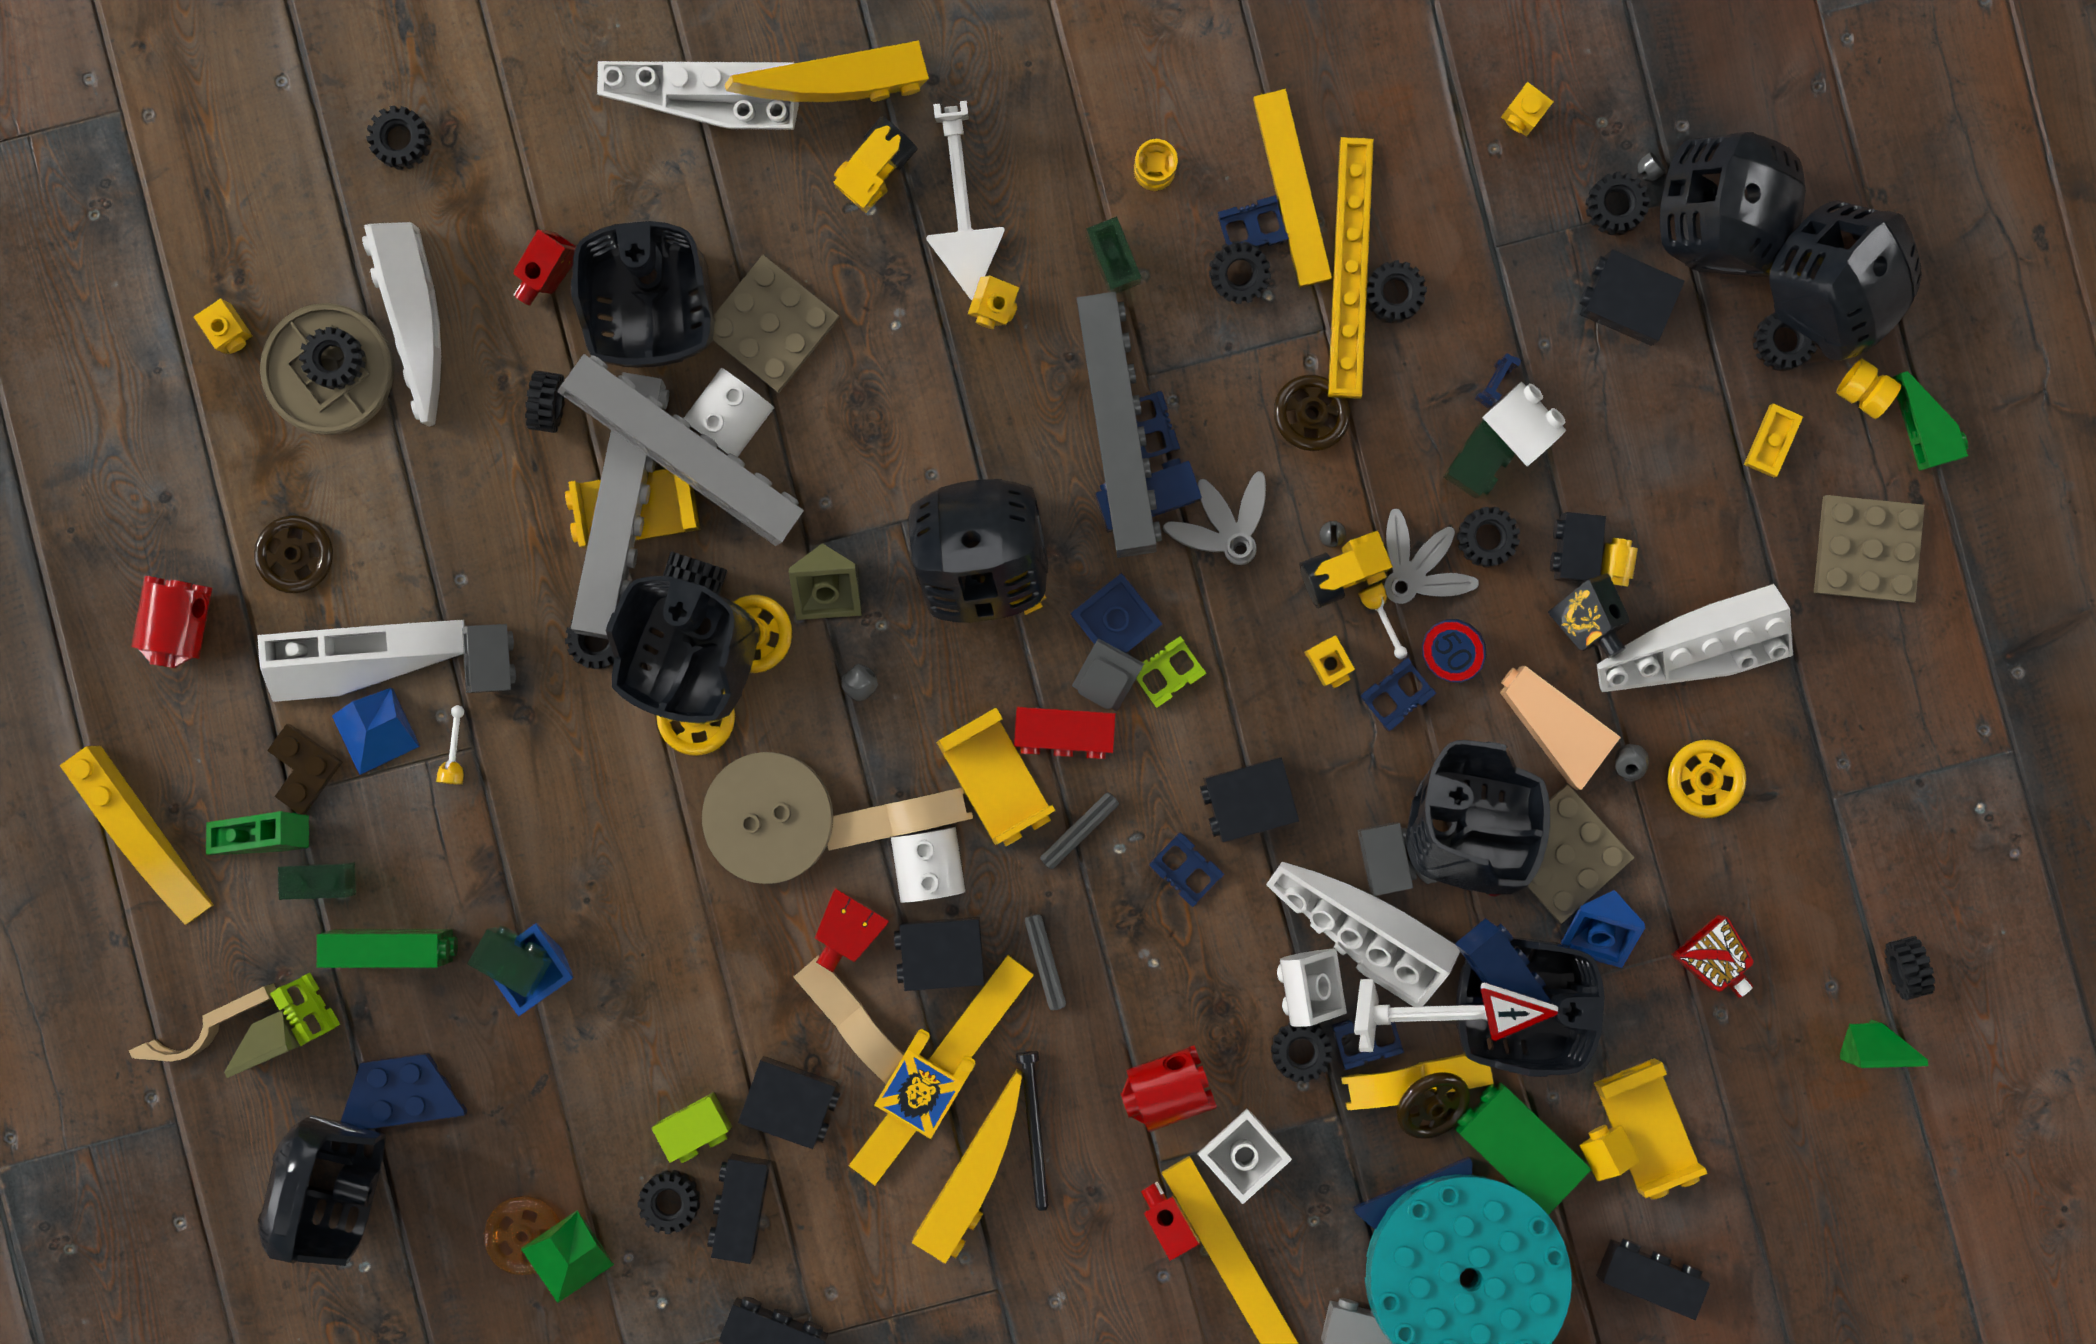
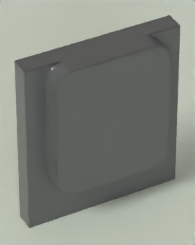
M1098 638L1072 687L1078 689L1080 695L1103 708H1112L1118 711L1144 663Z

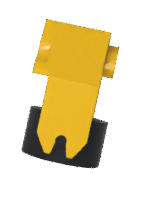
M883 116L863 136L865 142L855 152L849 162L845 161L834 174L836 177L833 182L835 187L864 213H867L887 193L888 190L884 180L894 169L900 170L918 150L916 145L900 129Z
M1378 530L1348 541L1341 548L1343 554L1331 558L1325 552L1300 562L1299 567L1304 584L1316 608H1321L1345 597L1344 589L1365 580L1370 585L1387 578L1385 572L1393 568Z

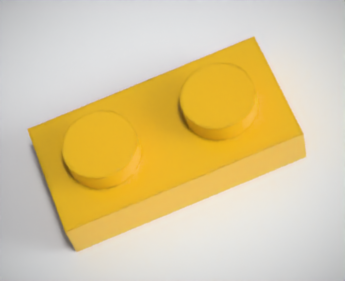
M1776 404L1769 405L1744 465L1773 478L1777 477L1803 416Z

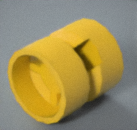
M1161 139L1148 140L1137 150L1134 164V175L1139 185L1151 191L1163 190L1170 185L1174 179L1178 163L1177 152L1174 147Z
M1861 358L1845 375L1836 393L1851 404L1860 401L1859 408L1872 418L1877 419L1894 401L1901 389V384L1889 375L1878 376V368Z

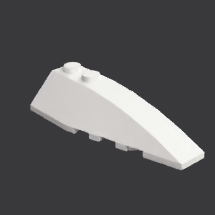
M1281 862L1266 884L1296 913H1304L1310 919V926L1319 934L1324 932L1335 942L1334 948L1341 955L1347 953L1358 963L1356 968L1364 976L1374 979L1375 983L1413 1007H1423L1448 977L1460 953L1455 944L1405 912L1371 894L1315 871Z

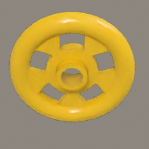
M748 595L735 600L734 603L744 608L754 617L760 631L756 650L761 649V659L753 660L750 673H759L773 668L785 657L791 645L792 625L787 612L778 602L763 595ZM763 610L768 611L774 616L769 624L759 618ZM771 632L779 634L775 648L767 645Z
M733 709L729 716L721 720L720 727L711 726V723L698 724L680 721L685 731L678 735L674 732L670 723L674 720L657 716V725L663 739L676 751L692 756L705 755L717 750L727 741L734 727L735 711ZM706 731V741L693 742L692 733Z
M1699 740L1683 747L1673 758L1668 770V788L1675 803L1686 813L1699 818H1715L1731 811L1741 800L1746 788V771L1738 754L1726 744L1715 740ZM1713 754L1725 760L1721 769L1717 765L1709 763ZM1696 756L1701 763L1690 771L1685 764L1690 758ZM1704 773H1708L1711 777L1708 785H1704L1701 782V776ZM1724 776L1733 777L1730 791L1721 789ZM1690 779V784L1695 791L1686 795L1681 782ZM1715 794L1716 804H1702V795Z

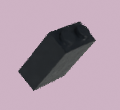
M1612 249L1605 257L1600 256L1593 268L1592 274L1596 275L1592 287L1586 286L1580 298L1579 304L1583 305L1580 315L1652 346L1660 340L1685 281Z
M1282 757L1203 778L1205 785L1200 786L1204 805L1211 804L1214 817L1208 818L1213 837L1219 836L1221 842L1299 822Z
M980 917L903 922L899 925L900 930L894 931L895 950H901L902 963L897 964L898 984L904 983V991L984 985Z
M763 1056L756 1070L738 1123L813 1149L817 1141L823 1143L829 1128V1124L824 1122L828 1110L834 1112L840 1097V1092L835 1091L838 1082Z

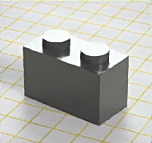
M507 624L463 627L466 693L511 690V684H515L516 671L514 664L509 663V651H513L514 639L512 631H507Z
M1398 822L1358 829L1370 894L1377 896L1413 888L1412 880L1417 879L1411 860L1408 861L1406 855L1407 829L1401 828Z

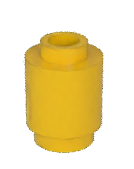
M1612 538V544L1605 543L1600 574L1608 573L1614 585L1628 587L1629 579H1633L1638 548L1631 547L1632 540Z

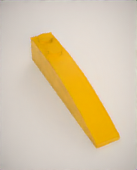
M918 40L731 75L725 83V89L728 92L758 98L792 102H836L870 98L872 102L889 98L891 93L901 92L902 96L915 94L920 91V87L929 77Z
M86 746L59 765L116 845L185 925L214 906L102 746Z
M1016 1069L913 1236L912 1243L945 1264L950 1256L956 1259L966 1242L961 1239L967 1228L974 1230L983 1215L979 1209L998 1171L1016 1113L1022 1079V1071Z

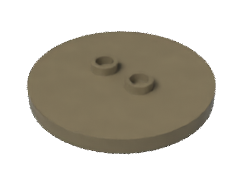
M321 303L300 308L278 323L264 345L260 362V376L268 401L284 420L310 433L337 435L361 427L379 412L386 402L392 387L394 362L385 336L369 318L343 305ZM326 327L339 328L354 336L362 345L360 348L365 352L366 356L362 357V361L366 362L365 368H360L361 377L353 379L355 381L353 385L346 384L344 389H328L310 380L307 377L308 374L302 370L301 366L304 363L299 360V354L303 355L304 350L300 349L302 343L307 345L309 341L306 337L309 334L312 336L316 335L315 330L319 328L322 330H326ZM338 346L326 348L321 355L322 366L328 371L339 369L344 362V353Z
M760 752L746 755L733 761L716 776L705 796L702 810V826L709 849L725 869L746 881L773 884L801 875L819 860L831 837L833 808L826 786L817 773L807 764L790 755L776 752Z

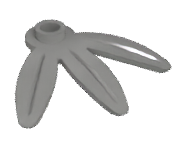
M1258 471L1251 478L1241 501L1237 523L1221 494L1207 480L1200 479L1198 487L1202 496L1201 503L1209 520L1219 533L1198 525L1182 522L1165 523L1163 525L1164 532L1179 543L1190 548L1208 552H1224L1226 558L1233 564L1245 565L1251 562L1257 552L1256 542L1251 536L1258 526L1266 499L1264 473ZM1243 545L1247 550L1244 554H1237L1234 551L1235 548Z
M1399 509L1391 510L1387 523L1386 543L1388 556L1393 566V573L1387 577L1384 583L1389 600L1394 603L1403 604L1412 600L1416 593L1440 597L1455 596L1467 593L1478 587V580L1469 575L1442 573L1426 576V573L1434 568L1448 551L1455 535L1452 527H1446L1434 534L1423 544L1413 559L1409 561L1410 538L1405 518ZM1398 581H1404L1407 585V590L1402 594L1397 593L1395 590V584Z

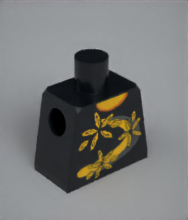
M1608 573L1588 579L1548 611L1553 620L1578 649L1582 651L1600 645L1609 659L1625 649L1616 632L1629 623V616Z

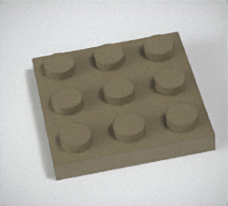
M762 255L713 315L715 319L713 341L776 392L780 393L839 320L840 316L767 257Z
M1831 495L1823 496L1814 593L1916 603L1925 505Z
M1565 784L1549 799L1550 830L1547 848L1537 874L1527 886L1533 895L1561 924L1634 859V856L1568 784Z

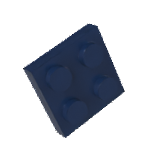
M1122 573L1070 613L1094 645L1099 638L1124 653L1130 651L1162 625Z

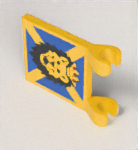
M919 1029L874 1106L931 1139L974 1068L975 1060L965 1056L954 1075L920 1055L930 1038V1033L924 1029Z

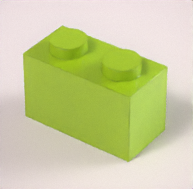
M713 1092L657 1122L651 1129L669 1163L677 1159L684 1163L698 1155L697 1148L706 1143L711 1148L726 1140L728 1137L725 1133L729 1132L732 1125Z

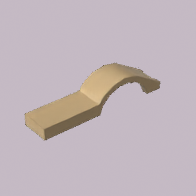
M961 787L833 816V828L827 846L830 851L973 819L972 812H966L963 799L965 792Z
M818 955L798 972L794 979L837 1027L842 1037L857 1056L887 1084L905 1053L900 1051L877 1027L862 1003L837 974L816 963L820 956Z
M274 983L264 986L203 1015V1028L199 1039L188 1050L176 1051L165 1047L155 1039L129 1050V1053L135 1059L170 1062L196 1055L212 1043L218 1033L220 1023L272 999L270 993L276 990Z

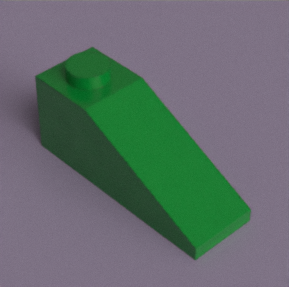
M1908 371L1893 376L1892 378L1901 384V389L1896 397L1919 471L1968 457L1966 451L1968 449L1967 437L1963 431H1960L1959 425Z
M279 811L206 822V855L284 852L309 848V815Z

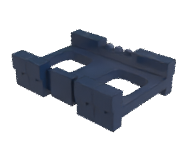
M1276 195L1257 200L1256 205L1254 203L1251 206L1246 205L1245 209L1240 207L1238 210L1237 207L1218 212L1217 217L1225 243L1228 245L1232 244L1229 240L1226 225L1236 221H1243L1245 224L1248 239L1244 241L1249 242L1253 246L1255 245L1257 248L1267 243L1268 246L1289 240L1279 211ZM1272 211L1276 214L1279 230L1263 234L1257 217L1260 214Z
M1506 353L1501 360L1499 359L1495 363L1494 367L1497 369L1483 392L1477 394L1475 400L1481 402L1487 408L1491 407L1493 402L1499 401L1502 394L1496 392V389L1505 374L1508 375L1513 368H1517L1522 360Z
M1158 391L1140 397V402L1146 400L1153 402L1156 417L1143 422L1136 420L1137 427L1144 426L1145 435L1156 431L1162 432L1166 442L1165 449L1153 453H1148L1145 450V446H1142V459L1180 450L1174 429L1171 430L1172 424H1169L1171 420L1166 412L1168 408L1163 392Z
M1408 657L1392 669V674L1386 676L1378 685L1376 683L1359 696L1388 731L1404 720L1403 716H1407L1408 712H1412L1413 708H1417V704L1423 705L1436 694L1434 689L1428 685L1412 665ZM1408 672L1414 673L1422 683V688L1411 697L1407 696L1398 685V680ZM1383 692L1388 693L1397 705L1396 709L1387 717H1382L1372 704L1373 700Z
M1180 832L1149 863V866L1161 878L1167 877L1166 881L1170 882L1171 886H1175V890H1180L1178 894L1194 907L1204 894L1225 874L1211 861L1206 862V859L1193 849L1195 845ZM1172 846H1178L1187 855V859L1177 870H1171L1162 861L1163 855ZM1197 868L1202 869L1210 877V883L1200 893H1195L1186 884V879Z
M1349 1019L1332 1024L1345 1070L1364 1065V1061H1373L1380 1059L1382 1056L1385 1059L1404 1053L1395 1022H1391L1395 1037L1394 1043L1379 1047L1374 1040L1373 1052H1361L1351 1056L1345 1054L1341 1039L1344 1035L1355 1033V1020L1354 1023Z

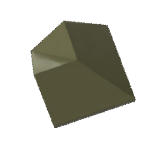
M822 543L789 568L796 620L862 616L859 565Z
M283 1010L250 1026L224 1072L227 1078L300 1046L291 1031L294 1026L289 1024L290 1020L286 1019L287 1015L283 1014Z

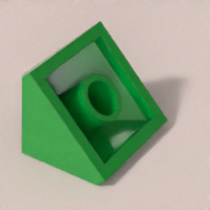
M1871 1019L1869 1023L1849 1024L1841 1048L1840 1060L1859 1068L1928 1066L1927 1058L1883 1023Z
M578 1210L521 1248L557 1303L614 1265Z

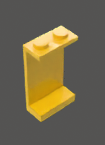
M667 469L656 470L653 473L649 472L647 485H650L649 501L647 505L642 504L640 514L641 517H644L643 531L641 536H636L635 541L701 530L694 488ZM601 480L584 483L570 481L568 482L570 490L565 491L568 510H573L575 523L570 524L572 539L574 543L578 542L579 547L587 549Z
M994 708L936 743L994 844L996 845L1003 841L1004 845L1008 846L1023 837L1020 833L1021 830L1030 825L1036 830L1050 822L1051 819L1048 815L1054 812L1055 809L1053 805L1048 806L1000 722L1003 719L998 709Z
M1655 1058L1594 1082L1612 1128L1622 1125L1640 1162L1629 1169L1638 1193L1645 1198L1650 1197V1199L1664 1197L1669 1194L1668 1189L1681 1185V1187L1694 1185L1700 1181V1176L1708 1174L1705 1167L1697 1161L1663 1077L1667 1075L1664 1065Z

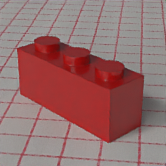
M1017 707L1014 746L1021 747L1020 753L1040 755V748L1054 749L1053 756L1073 757V750L1086 751V758L1106 759V753H1113L1116 713Z

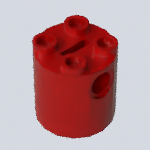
M144 576L131 647L139 649L150 662L149 664L177 668L192 658L200 659L213 588L192 585V583L177 580H166L165 582V579Z
M1195 1045L1126 1069L1128 1078L1123 1091L1120 1093L1129 1118L1132 1117L1146 1125L1148 1133L1217 1108L1211 1089L1204 1091L1205 1088L1209 1087V1083L1203 1066L1197 1068L1195 1066L1201 1064Z

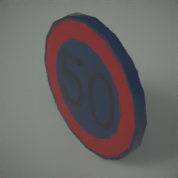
M1446 619L1436 623L1425 634L1422 643L1423 659L1428 669L1438 678L1448 682H1464L1474 678L1483 668L1487 657L1486 644L1481 633L1471 624L1459 619Z

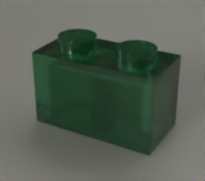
M1117 216L1086 228L1087 241L1108 292L1116 291L1117 294L1140 285L1142 277Z
M1483 419L1477 424L1443 478L1474 498L1481 496L1482 493L1488 495L1498 481V478L1494 476L1500 466L1506 468L1515 453Z
M355 862L279 866V900L344 898L356 895Z
M500 925L498 929L496 927L488 928L467 964L524 997L533 995L552 962V959L545 956L547 951L535 943L528 942L526 945L516 939L518 934L507 927Z

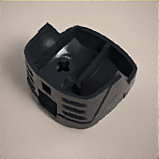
M1741 132L1727 136L1695 138L1684 141L1673 157L1669 167L1660 206V234L1663 247L1672 257L1695 271L1751 277H1770V270L1781 247L1802 221L1806 188L1803 166L1800 159L1789 147L1773 139L1757 135L1754 132ZM1694 146L1686 162L1683 164V160L1686 154L1691 149V147ZM1705 146L1706 148L1704 149L1702 155L1700 156L1699 161L1695 163L1698 154L1700 153V151L1702 150V148ZM1716 150L1712 159L1708 162L1709 156L1711 155L1712 151ZM1721 173L1719 186L1702 175ZM1745 188L1747 189V193H1748V194H1747V199L1745 198V195H1744ZM1700 213L1702 239L1697 237L1696 215ZM1673 214L1675 216L1676 241L1672 239L1670 221ZM1685 214H1687L1689 240L1685 238L1683 230V217Z
M1838 200L1831 201L1813 211L1797 227L1781 247L1770 270V288L1777 318L1818 343L1828 359L1840 361L1856 357L1879 343L1908 311L1919 290L1922 278L1921 263L1912 231L1903 215L1891 211H1878ZM1841 231L1852 233L1853 239L1857 241L1849 250L1844 248ZM1796 250L1797 253L1788 271L1785 272V263L1791 252ZM1802 261L1806 263V265L1801 273V276H1798L1797 270ZM1815 265L1819 266L1820 268L1812 280L1810 277Z
M656 221L622 223L601 228L579 241L573 258L571 296L590 355L596 356L604 363L634 368L656 367L683 362L684 359L702 352L712 343L715 319L713 317V300L708 275L709 268L704 255L700 252L693 237L687 230L669 223ZM653 270L657 272L654 282L644 284L640 281V277L648 276ZM698 290L699 293L690 296V293ZM598 298L612 300V303L608 304L598 302L597 300ZM702 306L701 310L691 313L692 310ZM600 315L613 317V320L608 321L599 319L598 317ZM700 323L702 324L701 327H698L694 330L692 329L693 326H696ZM606 332L614 334V336L608 337L603 336L602 334Z
M1002 479L971 480L941 487L912 504L908 516L912 552L911 560L924 595L926 606L933 617L950 622H980L1010 617L1040 603L1046 591L1048 556L1042 522L1032 487ZM971 542H979V545L976 547H965ZM1028 571L1025 576L1013 582L1005 583V581L1010 580ZM961 576H966L965 590L963 587ZM1030 582L1029 586L1023 588L1022 590L1012 594H1008L1009 591L1015 590ZM931 586L949 588L952 591L939 590ZM1033 593L1031 597L1027 598L1022 602L1013 605L1010 604L1011 602L1017 601ZM933 596H935V597H941V598H946V599H953V600H955V601H954V602L944 601V600L936 599V598H934ZM937 607L945 608V609H950V610H957V611H959V612L944 611V610L938 609Z
M669 576L643 577L630 583L623 592L605 630L615 657L612 670V688L623 699L646 712L675 721L698 724L717 722L731 714L742 696L759 641L758 623L744 608L704 586ZM709 618L711 621L710 631L700 635L698 628L703 619ZM655 628L663 632L664 637L660 638L652 634V629ZM649 645L657 649L658 654L654 655L648 652L645 647ZM646 663L650 665L652 669L650 671H647L646 669L642 668V664Z
M1471 740L1450 742L1439 754L1433 766L1421 781L1411 803L1406 834L1407 850L1414 868L1429 879L1486 894H1513L1526 888L1537 874L1543 862L1549 838L1550 802L1545 782L1533 773L1516 767L1507 745ZM1482 786L1486 787L1485 800L1481 798ZM1499 793H1503V803L1499 802ZM1433 819L1445 821L1448 831L1441 832L1437 830L1433 825Z
M1513 937V940L1510 941L1513 948L1518 947L1527 958L1531 950L1535 949L1527 968L1530 972L1535 971L1545 982L1546 987L1543 990L1546 995H1553L1549 1004L1558 1006V1014L1497 1041L1492 1040L1486 1019L1456 1020V1028L1458 1029L1464 1055L1479 1064L1526 1076L1547 1077L1549 1075L1578 1073L1585 1069L1591 1061L1602 1033L1605 996L1599 968L1590 955L1570 948L1565 944ZM1465 960L1464 966L1461 967L1456 1006L1484 1005L1481 993L1482 981L1467 960ZM1489 1037L1492 1045L1491 1049L1488 1048L1487 1038ZM1505 1038L1507 1039L1509 1053L1507 1054L1503 1043V1040ZM1521 1040L1525 1042L1527 1051L1525 1055L1522 1051Z
M314 1115L301 1120L288 1131L273 1154V1165L262 1212L258 1218V1232L261 1245L270 1259L293 1264L298 1261L346 1266L360 1245L369 1218L384 1155L386 1141L384 1133L358 1128L340 1121ZM332 1141L341 1142L339 1150L332 1148ZM348 1143H357L355 1154L348 1152ZM365 1144L374 1145L371 1158L364 1156ZM316 1158L345 1164L337 1176L333 1191L309 1186ZM324 1199L327 1202L324 1216L320 1224L315 1225L313 1224V1217L318 1201ZM335 1203H341L343 1209L337 1226L331 1229L329 1221ZM356 1206L359 1209L356 1224L351 1232H346L345 1225L350 1209Z

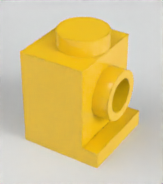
M1336 635L1304 652L1323 686L1331 683L1334 689L1351 679L1348 673L1354 671L1355 668ZM1327 658L1335 660L1336 666L1333 670L1325 668L1324 661Z

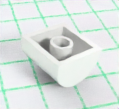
M721 368L683 419L697 432L713 439L724 452L738 457L774 407L738 378Z
M1521 381L1482 418L1522 462L1529 466L1565 433L1566 429L1563 427L1565 418L1557 409L1552 408L1548 411L1540 402L1543 399V395L1535 385L1529 384L1525 386Z
M956 827L891 837L901 903L937 899L965 893Z
M1336 948L1298 953L1280 959L1277 976L1279 981L1284 983L1286 995L1283 999L1282 1007L1284 1013L1289 1016L1291 1026H1312L1347 1014Z
M1248 1109L1244 1110L1198 1152L1200 1158L1242 1204L1292 1160L1274 1136Z

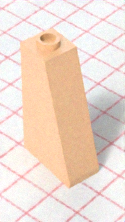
M1520 666L1517 670L1512 668L1501 682L1504 688L1500 694L1567 783L1576 790H1582L1621 737L1528 667Z

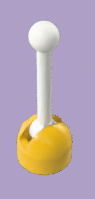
M1382 582L1360 591L1358 595L1362 603L1369 609L1377 610L1395 647V656L1398 659L1405 658L1407 656V649L1401 646L1383 609L1387 600V594Z
M456 705L451 709L454 719L449 760L439 766L436 782L463 785V768L455 760L460 718L464 715V709L462 706Z

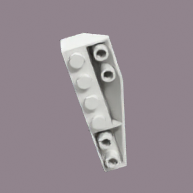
M598 61L597 94L599 96L726 129L794 130L799 102L758 98L728 92L725 89V83L731 75L795 63Z
M411 222L364 225L366 236L362 237L364 249L368 256H372L374 268L370 269L371 277L375 287L380 288L395 337L396 348L404 366V379L407 387L411 389L414 399L411 401L414 417L416 420L420 419V422L426 426H433L436 421L440 392V322L435 290L420 230Z
M1772 584L1709 604L1677 617L1625 645V649L1616 656L1609 659L1606 658L1598 663L1597 671L1600 689L1602 692L1730 676L1793 656L1790 607L1776 586Z
M465 620L257 635L260 670L273 702L342 696L464 654L462 628L465 627Z

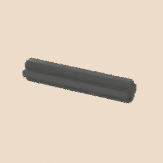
M1105 793L1041 855V861L1049 869H1054L1118 807V800L1111 793Z
M1040 914L1028 916L1025 918V924L1049 1009L1051 1011L1062 1009L1066 1006V1001L1042 916Z

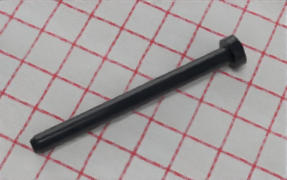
M1024 1051L1016 1053V1063L1022 1064L1035 1206L1038 1211L1047 1210L1049 1204L1035 1062L1039 1061V1052Z

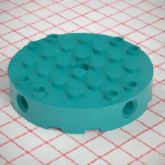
M1455 1174L1430 1179L1408 1190L1388 1208L1377 1229L1373 1232L1366 1255V1293L1373 1316L1391 1344H1552L1558 1335L1567 1315L1571 1298L1572 1276L1569 1256L1561 1234L1551 1218L1535 1201L1516 1188L1494 1179L1475 1175ZM1471 1268L1474 1271L1472 1282L1470 1285H1461V1273L1465 1269Z

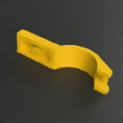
M1462 1054L1419 1062L1417 1065L1390 1072L1341 1077L1342 1084H1348L1351 1102L1346 1103L1347 1110L1398 1105L1404 1092L1414 1082L1422 1077L1439 1072L1452 1073L1461 1077L1469 1089L1492 1085L1494 1082L1491 1067L1474 1062ZM1452 1088L1447 1093L1455 1092V1090Z

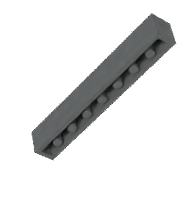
M1116 291L1077 297L1117 558L1157 552L1156 542L1162 541L1159 521L1153 522L1151 510L1157 509L1154 489L1147 490L1146 478H1151L1152 475L1149 458L1142 459L1141 447L1147 446L1144 426L1137 427L1135 416L1142 414L1139 395L1132 396L1130 385L1136 383L1134 363L1127 364L1126 353L1131 352L1129 332L1122 333L1121 322L1126 321L1124 301L1117 302Z

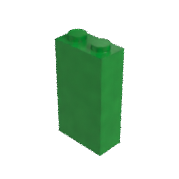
M333 929L317 934L316 968H438L453 962V956H457L458 939L453 937V929Z
M1501 1082L1496 1086L1492 1084L1480 1095L1479 1098L1482 1101L1473 1110L1468 1108L1465 1114L1457 1120L1459 1125L1455 1130L1517 1190L1530 1197L1549 1215L1592 1169Z

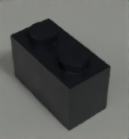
M1565 512L1560 515V520H1555L1553 538L1558 539L1557 551L1552 552L1550 559V571L1554 572V580L1585 583L1588 579L1600 576L1606 516Z

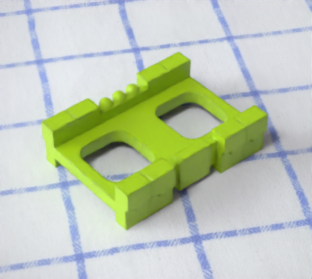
M1181 636L1164 647L1165 651L1161 650L1159 654H1155V658L1151 657L1150 662L1147 659L1143 661L1144 665L1136 678L1156 708L1173 697L1171 693L1181 689L1187 682L1191 685L1207 674ZM1181 650L1185 651L1194 663L1193 668L1184 675H1178L1169 662L1170 658ZM1153 669H1158L1167 682L1166 687L1156 694H1152L1143 682V676Z
M310 972L270 993L278 1009H284L283 1014L288 1015L286 1019L290 1020L289 1024L291 1026H294L291 1031L300 1046L340 1025L332 1009L326 1010L324 1007L326 1005L321 996L316 994L319 987ZM293 986L298 987L305 1000L304 1003L298 1006L293 1004V1000L287 989ZM310 1014L315 1016L321 1026V1031L316 1034H312L306 1022L303 1021V1018Z

